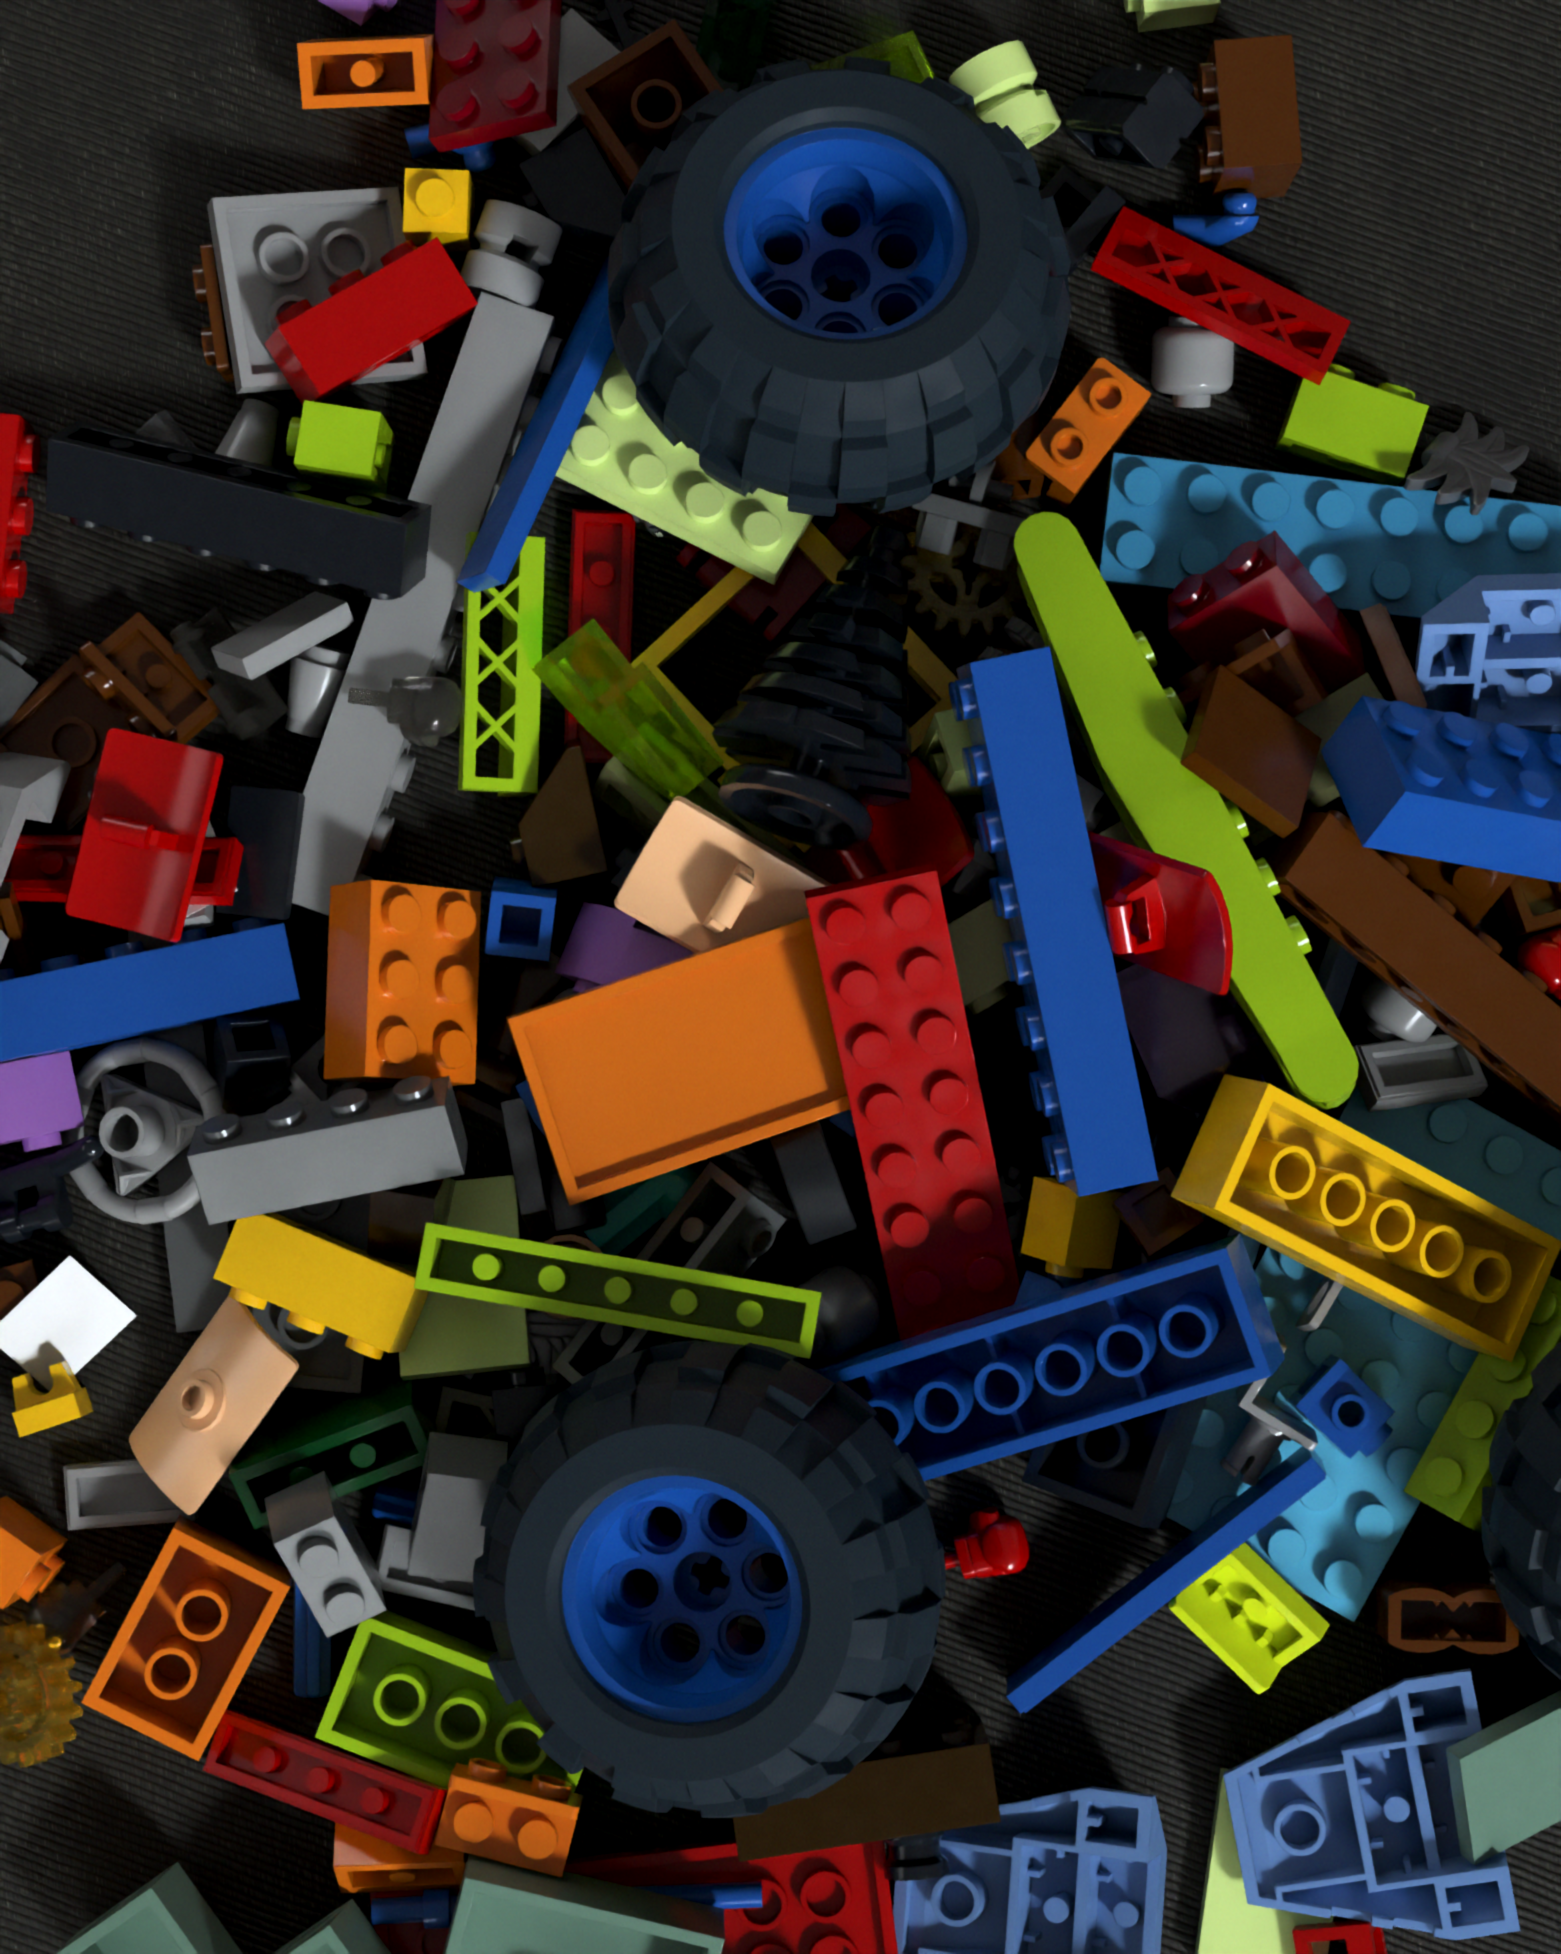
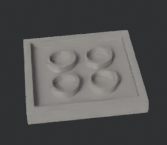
M398 187L211 198L207 204L236 394L292 390L264 345L267 339L279 327L274 318L303 299H308L311 306L314 307L332 297L327 288L354 270L360 269L364 276L367 277L384 267L380 258L393 248L406 242L403 234V214ZM423 343L350 385L422 379L428 373Z

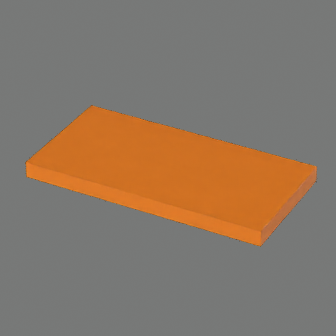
M809 915L506 1017L569 1206L850 1109Z

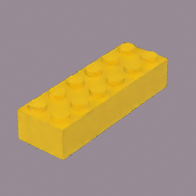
M1224 1074L1171 1194V1197L1464 1348L1510 1362L1513 1361L1561 1248V1241L1281 1089L1266 1082Z

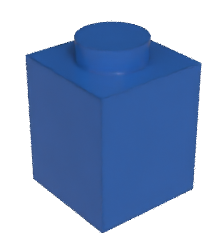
M495 876L491 890L484 954L549 961L558 883L532 887L531 880Z

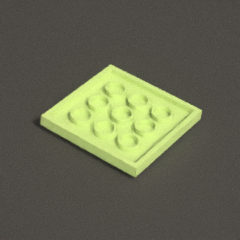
M615 349L607 361L555 475L772 585H775L814 515L788 511V497L757 488L753 494L748 492L745 497L707 476L699 466V454L692 448L687 449L682 441L673 446L647 416L636 399V386L627 369L617 358Z

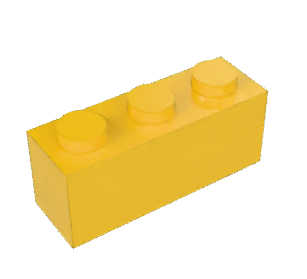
M275 1212L236 1220L213 1276L214 1279L232 1286L228 1294L230 1298L261 1310H265L267 1302L273 1303L290 1311L286 1319L287 1322L320 1335L323 1334L327 1326L348 1335L345 1342L347 1348L381 1360L384 1351L388 1353L405 1352L430 1292L414 1288L417 1272L382 1257L367 1254V1251Z

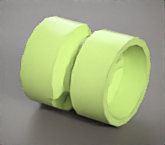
M1019 40L994 46L978 54L957 68L949 77L950 84L973 97L977 117L985 123L996 122L1001 128L1008 125L1027 149L1054 133L1061 124V120L1047 91L1034 89L1033 83L1038 73L1023 42Z

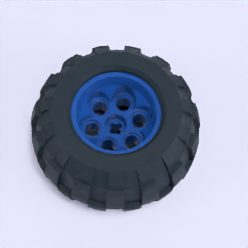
M846 56L843 69L811 70L806 61H801V59L777 63L757 69L748 88L739 92L728 88L722 93L715 89L700 99L682 114L671 133V142L664 151L654 146L642 165L621 205V220L609 250L608 305L612 340L617 358L627 369L636 386V399L647 416L673 446L682 441L687 449L692 448L699 454V466L707 476L745 497L748 492L753 494L757 488L788 497L787 506L788 511L833 517L837 503L869 502L872 509H877L878 514L921 503L931 495L933 484L943 479L948 481L955 476L961 483L1007 448L1010 443L1011 434L1023 421L1038 410L1055 376L1068 329L1071 312L1068 281L1071 260L1068 244L1053 196L1041 199L1039 192L1041 180L1033 156L1008 125L1001 128L996 122L985 123L977 117L974 99L971 95L936 76H933V78L928 76L921 84L890 75L891 62ZM845 230L852 235L837 237L831 235L828 231ZM776 256H785L793 259L795 262L788 265H780L772 262L770 259ZM900 260L906 263L908 267L901 269L892 268L884 262ZM889 318L901 319L900 322L890 326L883 322Z
M688 1339L657 1344L598 1367L567 1389L559 1392L525 1426L523 1436L507 1463L499 1467L485 1502L480 1526L486 1527L483 1555L475 1559L473 1598L475 1618L485 1616L486 1621H489L497 1651L489 1657L487 1662L494 1681L507 1705L521 1699L531 1716L545 1731L536 1744L552 1760L570 1774L578 1773L584 1767L588 1768L604 1780L612 1783L611 1787L615 1789L611 1798L637 1808L656 1813H667L672 1807L701 1811V1818H730L762 1814L769 1806L788 1802L796 1798H809L823 1791L848 1775L858 1763L885 1740L920 1689L931 1665L938 1644L936 1634L939 1624L941 1599L945 1596L946 1569L943 1544L936 1538L933 1521L926 1502L930 1498V1494L909 1452L902 1453L890 1435L874 1418L878 1412L859 1394L841 1380L833 1383L816 1371L802 1365L797 1356L772 1347L753 1343L738 1345L723 1342H707L701 1339ZM723 1499L736 1503L746 1511L747 1524L745 1529L732 1528L726 1524L720 1511ZM658 1507L670 1508L678 1514L682 1524L680 1537L666 1535L660 1529L656 1517ZM764 1553H774L783 1559L788 1574L787 1582H775L766 1576L761 1566ZM714 1557H718L723 1561L721 1572L728 1576L719 1584H715L710 1580L712 1570L706 1566ZM635 1569H644L655 1577L658 1584V1595L656 1598L646 1597L636 1589L633 1581ZM740 1615L754 1617L761 1623L765 1631L763 1644H754L742 1637L738 1629ZM675 1623L688 1624L696 1631L700 1641L699 1651L685 1650L678 1644L674 1635Z

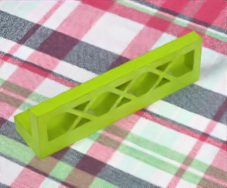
M469 532L466 534L465 561L479 532ZM527 536L508 580L504 584V588L500 592L495 587L483 590L490 601L481 609V591L473 593L464 587L458 790L498 792L499 797L523 798L538 792L545 537ZM495 606L503 614L502 652L498 656L480 638V620ZM479 654L488 663V665L485 668H483L480 672ZM493 671L501 677L500 716L495 720L478 702V685ZM477 718L486 727V729L482 731L478 736ZM493 734L499 741L498 778L476 777V749Z

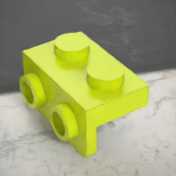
M1245 1542L1168 1603L1169 1609L1257 1694H1261L1269 1689L1281 1668L1318 1643L1330 1626L1312 1606Z

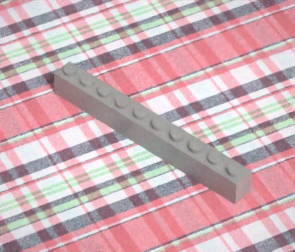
M481 291L478 305L474 310L408 496V500L432 505L425 578L401 598L393 600L372 598L303 791L305 803L292 904L329 916L330 886L373 879V877L365 875L373 851L383 853L389 841L395 818L386 814L394 791L405 792L414 770L416 757L408 755L416 731L422 733L427 731L435 711L437 697L429 695L437 671L447 673L457 648L458 637L452 636L450 633L458 611L463 612L464 586L457 583L456 580L465 563L466 534L480 531L512 462L521 433H525L541 399L536 397L535 394L542 374L552 375L562 352L564 340L556 337L558 330L554 316Z

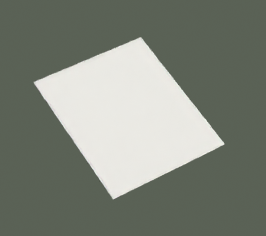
M69 1255L0 1321V1349L28 1373L30 1372L31 1376L50 1391L53 1386V1378L50 1375L49 1366L66 1360L75 1375L137 1315Z

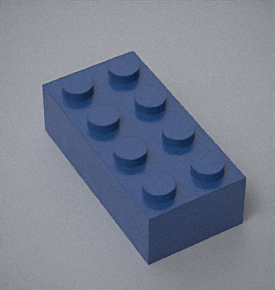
M1362 695L1322 748L1321 753L1362 847L1561 883V734H1548L1518 728L1505 722L1494 723L1465 717L1456 712H1441L1412 706L1403 701L1392 702Z

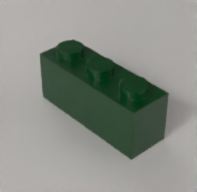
M402 1378L251 1435L230 1464L229 1477L254 1529L269 1524L264 1498L322 1471L325 1472L338 1497L422 1466L429 1433L437 1432V1427L416 1380L403 1381Z

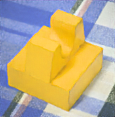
M66 1360L49 1366L50 1375L53 1378V1386L49 1393L39 1392L35 1388L30 1372L12 1378L16 1409L12 1416L19 1437L81 1418L93 1412L86 1387L81 1388Z

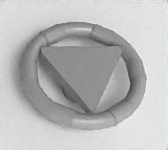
M145 1036L116 1041L92 1056L75 1075L84 1120L88 1113L95 1088L101 1081L105 1115L100 1122L99 1137L105 1151L112 1156L116 1191L108 1186L93 1162L71 1171L69 1175L87 1200L112 1217L142 1225L171 1221L189 1211L201 1201L193 1174L181 1188L170 1195L139 1200L125 1196L133 1195L191 1143L196 1126H201L205 1121L215 1116L227 1114L222 1108L219 1085L202 1061L176 1044ZM149 1061L163 1064L180 1074L182 1080L199 1101L202 1112L120 1075L109 1073L119 1066ZM84 1126L60 1132L61 1147L83 1138Z

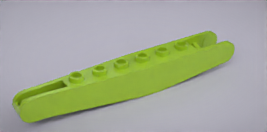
M1041 512L1031 515L1020 524L1015 533L1014 552L1018 562L1017 576L1044 646H1050L1055 673L1105 795L1137 847L1206 869L1212 873L1224 896L1232 927L1233 959L1229 983L1230 992L1273 1056L1297 1099L1321 1110L1338 1107L1350 1097L1355 1088L1359 1062L1353 1046L1304 954L1311 952L1312 948L1302 925L1295 915L1284 918L1273 897L1280 893L1278 882L1263 857L1254 861L1243 838L1249 836V831L1236 804L1230 800L1224 803L1217 790L1181 765V757L1188 738L1182 725L1188 722L1182 703L1171 686L1163 689L1152 670L1158 664L1148 640L1141 630L1132 633L1076 527L1068 518L1058 513Z

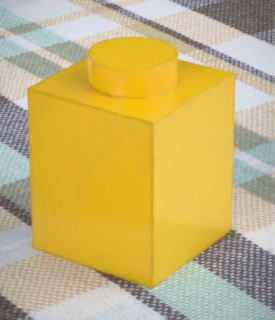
M405 168L403 234L406 241L413 239L418 248L438 237L446 252L468 253L469 250H473L475 188L469 170Z
M1034 1176L1021 1253L1046 1261V1272L1063 1277L1083 1278L1085 1268L1112 1269L1120 1225V1218L1113 1209L1112 1203L1125 1193L1113 1189L1079 1197L1062 1182L1058 1183L1057 1178Z

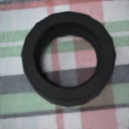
M819 1120L771 1136L770 1141L781 1174L808 1244L811 1245L855 1229L856 1222Z

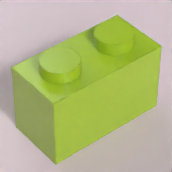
M1333 363L1330 364L1320 385L1299 376L1274 449L1376 484L1397 486L1406 476L1429 406L1414 401L1415 393L1407 388L1391 383H1380L1378 388L1355 381V373L1350 369Z
M304 400L301 418H291L287 434L286 452L288 456H294V465L301 474L386 494L396 437L381 412Z

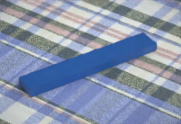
M609 257L605 259L456 580L457 583L473 593L507 582L613 351L614 343L611 335L608 305Z
M1303 1446L1262 1477L1256 1486H1251L1007 1677L1006 1697L1020 1714L1023 1712L1027 1713L1325 1480L1326 1471L1322 1459L1314 1450L1312 1452Z

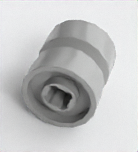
M487 200L473 235L479 242L480 247L479 249L468 251L460 275L477 301L482 291L535 310L545 282L538 272L539 268L549 266L552 263L563 230L551 219L525 207L506 201ZM508 249L515 252L514 256L504 253L505 250Z

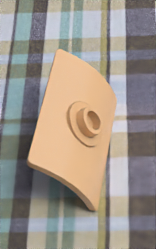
M675 796L632 866L614 900V905L617 909L693 953H698L808 916L804 891L833 884L683 796Z
M229 1296L225 1299L129 1436L131 1449L144 1471L157 1487L187 1515H192L198 1511L299 1368L297 1360L287 1353L261 1327L245 1304Z

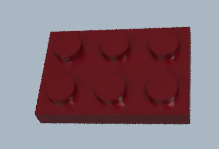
M562 0L436 1L428 138L439 153L556 127Z

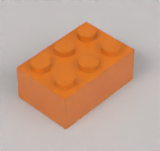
M373 879L330 886L324 1080L396 1084L412 1076H428L430 1079L450 1076L452 1086L475 1084L481 891Z
M179 1515L81 1703L199 1761L291 1587L293 1577L289 1570Z

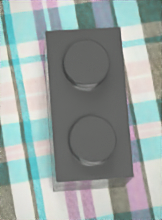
M437 1432L429 1433L409 1532L407 1575L473 1583L475 1559L483 1555L486 1527L480 1526L482 1512L499 1467L507 1463L508 1442Z
M324 1471L264 1498L273 1544L327 1638L387 1611L376 1564Z

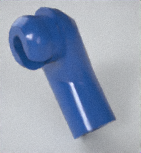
M1227 192L1222 199L1223 214L1171 215L1169 229L1204 247L1221 246L1254 230L1259 219V215H1255L1257 198L1252 192Z

